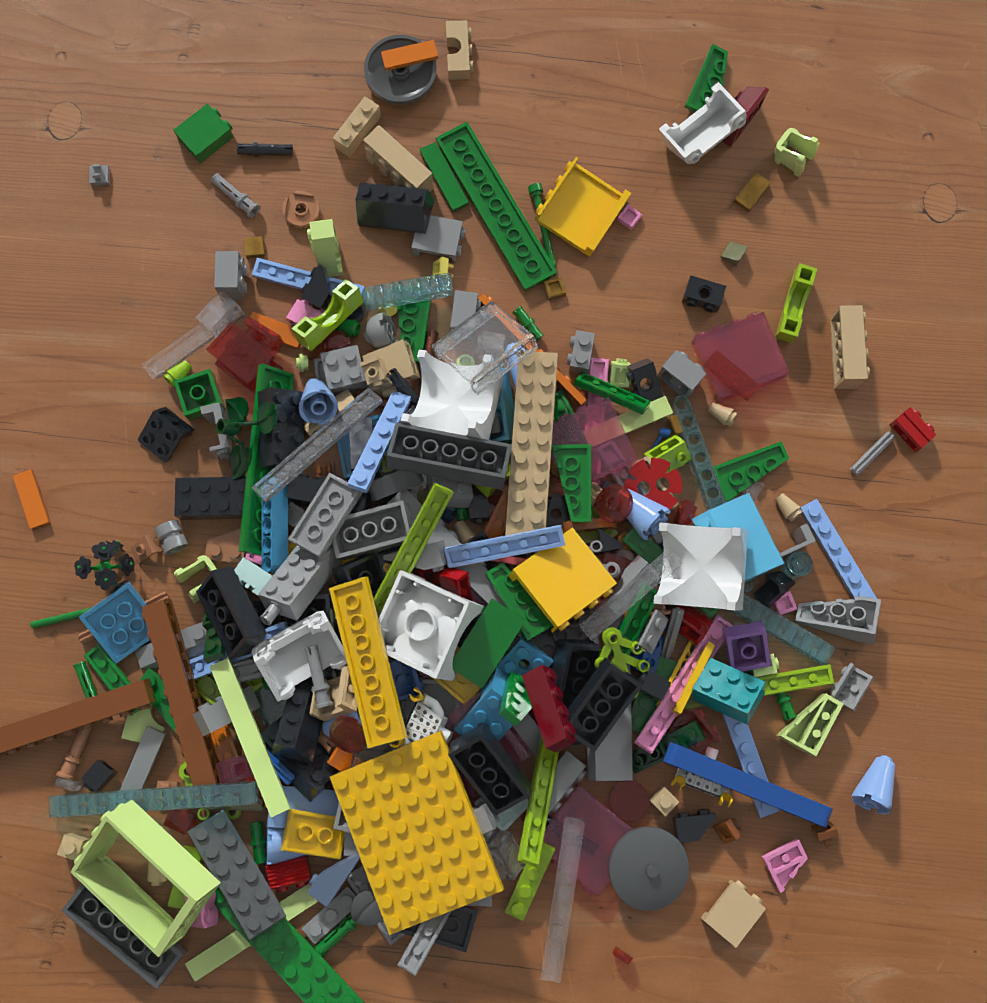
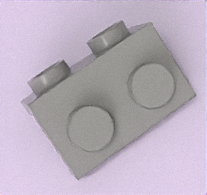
M850 662L848 667L845 666L842 669L841 679L832 686L830 693H832L831 697L844 703V707L855 712L874 677L856 668Z

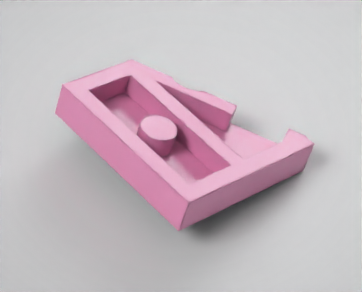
M797 838L762 856L780 893L785 890L784 887L790 878L793 879L797 874L798 868L803 866L808 859Z

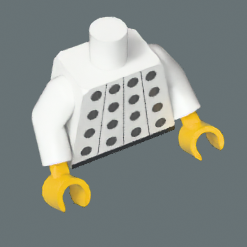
M414 687L413 690L419 694L416 697L409 694L410 699L415 704L405 724L408 738L397 740L395 744H388L393 748H397L400 745L402 747L441 730L448 743L452 738L453 732L445 728L448 719L444 716V710L440 703L429 695L422 694L418 687Z
M707 747L704 756L716 760L719 750ZM680 768L677 769L675 778L671 781L672 786L676 782L679 783V790L686 785L718 798L721 796L718 801L720 806L723 800L728 802V807H730L733 801L730 789Z

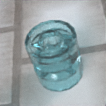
M797 551L787 556L783 560L785 564L781 565L783 573L791 579H798L807 575L812 570L813 561L807 553Z

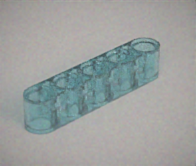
M449 273L374 285L362 289L364 309L377 310L445 298L454 294L452 275Z

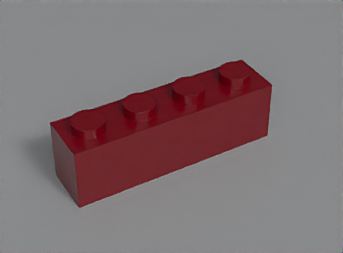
M540 665L522 675L546 749L558 752L577 742L574 735L575 729L568 718L569 711L562 701V691L555 681L557 679L555 672L551 668Z

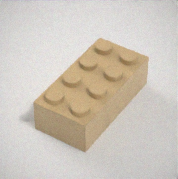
M380 125L363 139L368 162L378 166L379 171L385 177L389 176L395 186L428 189L429 192L434 189L432 172Z
M863 305L839 306L830 317L834 389H857L869 377L870 369L866 362L868 359V349L865 348L867 331L864 330L866 313L863 312Z

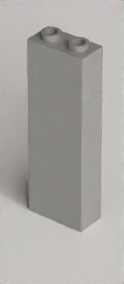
M626 663V666L630 674V664ZM631 703L598 749L594 752L587 747L588 780H633Z

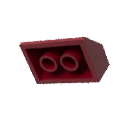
M747 86L743 92L740 91L737 94L735 100L746 111V122L741 128H737L723 139L722 142L732 147L762 107L769 91L768 88Z

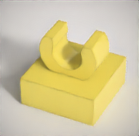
M441 257L433 262L432 280L440 281L444 278L450 279L453 277V274H449L448 270L454 268V265L448 263V258Z

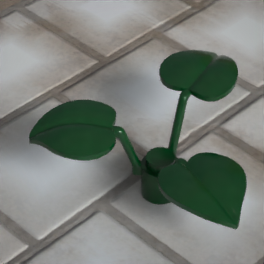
M243 397L225 399L230 420L219 419L216 423V431L218 434L227 435V439L239 444L232 449L230 455L233 472L232 479L242 477L247 472L252 460L250 447L244 446L242 441L233 436L240 432L242 426L259 425V429L263 434L273 432L278 418L277 405L274 402H265L258 408V421L245 422V418L249 413L247 400Z

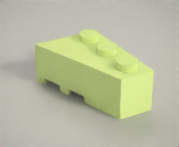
M333 220L309 222L310 229H307V235L313 254L316 255L317 264L326 268L329 277L342 276L339 241Z
M820 694L786 725L776 737L809 756H817L844 703L828 694Z

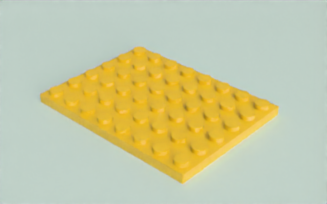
M442 730L330 776L389 935L504 890L456 765L448 755L449 747Z

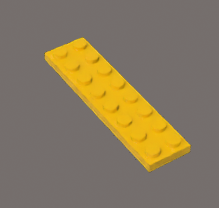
M362 577L329 588L367 748L408 738L368 577Z

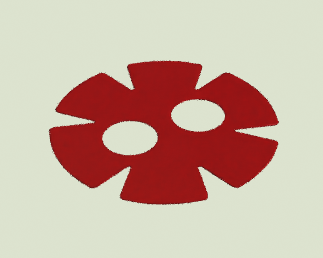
M652 457L650 469L644 459L631 467L629 473L637 480L625 479L624 487L638 493L637 485L642 481H646L650 485V492L642 496L670 510L678 502V499L670 493L681 494L682 480L677 469L666 474L671 465L670 462ZM661 477L669 481L670 485L666 491H660L656 487V481Z

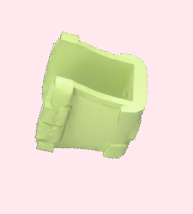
M789 128L776 145L774 151L775 162L785 165L794 172L795 176L800 177L805 168L806 158L812 160L818 151V139L804 136L798 130ZM788 146H790V147L794 148L795 150H797L798 152H800L801 154L796 153V152H793V151H791V150H789V149H786V148H787Z
M202 555L197 558L198 561L184 569L181 567L177 569L174 575L178 582L182 583L205 566L210 572L216 570V567L207 556ZM201 585L188 593L193 603L200 600L196 591Z

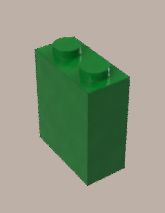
M208 103L173 129L177 139L199 163H202L234 138L231 132L233 128L227 120L223 121L220 118L221 114L215 107L211 108Z

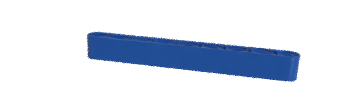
M669 743L663 762L827 828L832 808L675 743Z

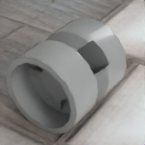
M178 520L165 522L154 529L158 540L162 541L161 547L165 555L177 553L189 545L185 535L180 534L182 528Z

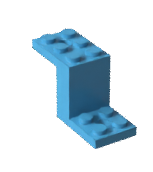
M521 636L502 657L482 688L480 699L455 726L454 731L462 736L477 727L478 724L485 723L499 741L513 726L512 723L499 714L507 675L513 671L515 674L522 676L540 665L549 667L553 663V659L530 641L526 642L524 637ZM526 659L530 662V665L523 667L519 662Z

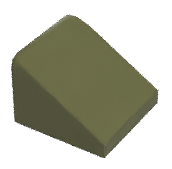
M730 241L721 258L737 266L748 247Z

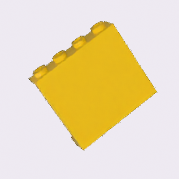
M576 157L573 162L569 161L564 168L565 174L563 177L559 175L555 181V189L548 191L544 198L546 199L544 205L540 204L536 209L535 214L537 216L535 222L590 257L629 199L631 192L625 189L622 194L578 165V158Z
M573 527L564 533L565 546L540 550L514 568L509 574V578L513 582L516 580L520 582L554 626L551 630L552 633L557 629L560 631L564 630L570 625L569 620L572 618L577 620L585 613L583 611L585 608L589 607V609H592L599 603L598 599L600 597L606 598L614 592L612 588L617 584Z

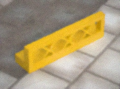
M688 640L668 680L671 682L670 686L677 677L678 670L679 672L681 671L682 662H686L691 656L690 647L694 643ZM710 642L704 645V649L700 653L696 665L691 671L688 681L671 711L677 714L676 717L682 713L692 693V689L715 647Z

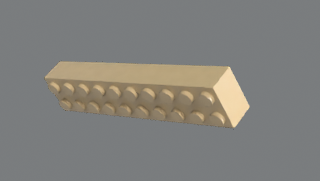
M519 351L505 536L546 528L558 353Z

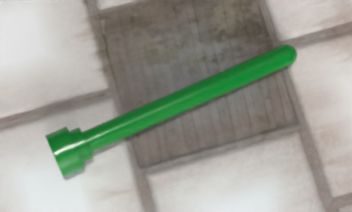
M534 183L528 186L529 195L534 199L536 209L542 204L543 187L541 183ZM540 225L546 254L556 268L549 231Z
M92 607L35 620L30 623V627L36 629L78 619Z

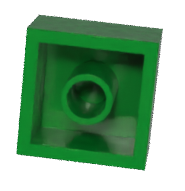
M211 369L173 381L184 416L189 421L204 417L200 408L202 406L220 403L226 409L215 375Z

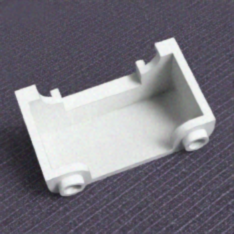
M719 82L711 88L713 91L711 98H705L706 104L680 125L673 123V127L664 124L659 128L663 143L687 164L696 163L701 156L737 128H741L746 122V111Z
M318 611L259 643L252 649L254 662L278 702L292 697L295 685L311 677L305 648L318 645L323 670L329 666L337 670L347 666L343 645L324 611Z

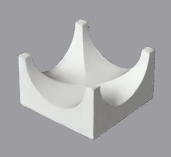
M419 350L417 358L420 362L422 373L421 393L414 412L411 415L402 413L401 422L403 424L489 440L504 378L493 357L484 356L483 364L480 366L462 367L442 362L431 356L426 350Z
M659 523V531L663 538L664 562L660 587L657 594L654 595V604L743 610L748 530L736 527L716 528Z
M400 570L379 617L387 655L435 679L454 681L456 673L453 671L452 663L460 637L468 624L477 615L482 614L486 607L431 584L420 576Z

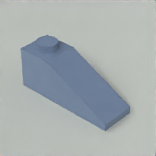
M358 852L324 869L319 875L315 874L308 883L311 887L307 893L327 907L359 862L360 856Z

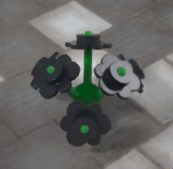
M106 540L108 544L100 542L92 547L94 558H100V563H97L96 566H91V560L81 556L75 562L74 567L76 576H79L81 579H86L91 570H94L95 585L100 586L102 590L115 586L109 592L112 594L129 581L123 580L121 583H118L115 580L117 573L111 569L120 568L126 576H130L131 572L134 571L135 563L134 559L126 553L119 558L120 564L111 565L109 561L114 557L117 549L124 553L126 551L122 549L124 545L120 544V541L113 540L111 543Z

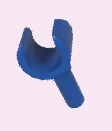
M661 428L651 449L659 445L662 438L668 439L671 429Z

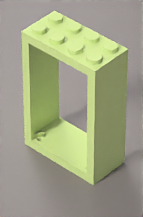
M130 800L125 804H119L112 812L107 811L101 817L100 825L91 833L92 838L83 846L82 849L84 851L75 859V865L71 873L156 956L160 957L185 936L221 882L133 800ZM119 834L188 898L175 919L164 911L107 856Z

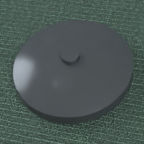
M393 35L380 40L370 49L364 63V74L369 89L376 97L390 104L407 105L419 101L430 92L437 75L436 60L385 71L381 56L382 51L421 43V40L408 35Z
M644 826L627 832L616 842L608 861V875L615 893L625 903L639 910H658L674 902L682 893L688 880L689 862L684 847L676 837L661 828Z

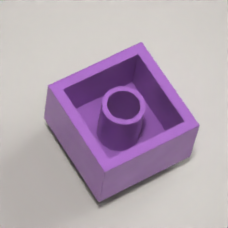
M761 621L722 628L727 662L730 667L740 671H747L771 666L767 633Z

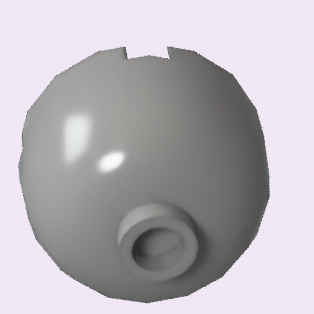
M386 312L371 317L367 322L366 332H364L366 342L376 349L398 342V339L394 340L393 333L397 334L394 323L389 315L385 316Z

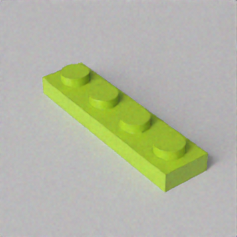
M543 842L539 866L534 867L525 864L505 909L506 914L522 921L524 920L555 851V847Z

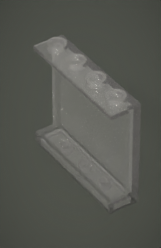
M491 300L432 345L437 359L442 358L470 383L473 392L479 395L537 350L538 346L534 335Z

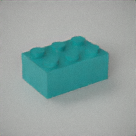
M710 658L692 689L693 701L748 725L765 694V681Z

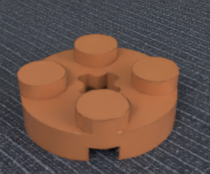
M294 192V195L287 197L283 203L284 217L287 223L295 228H310L309 222L317 221L319 218V203L309 192ZM301 206H304V209L306 211L303 213H299V211L296 210L300 209Z

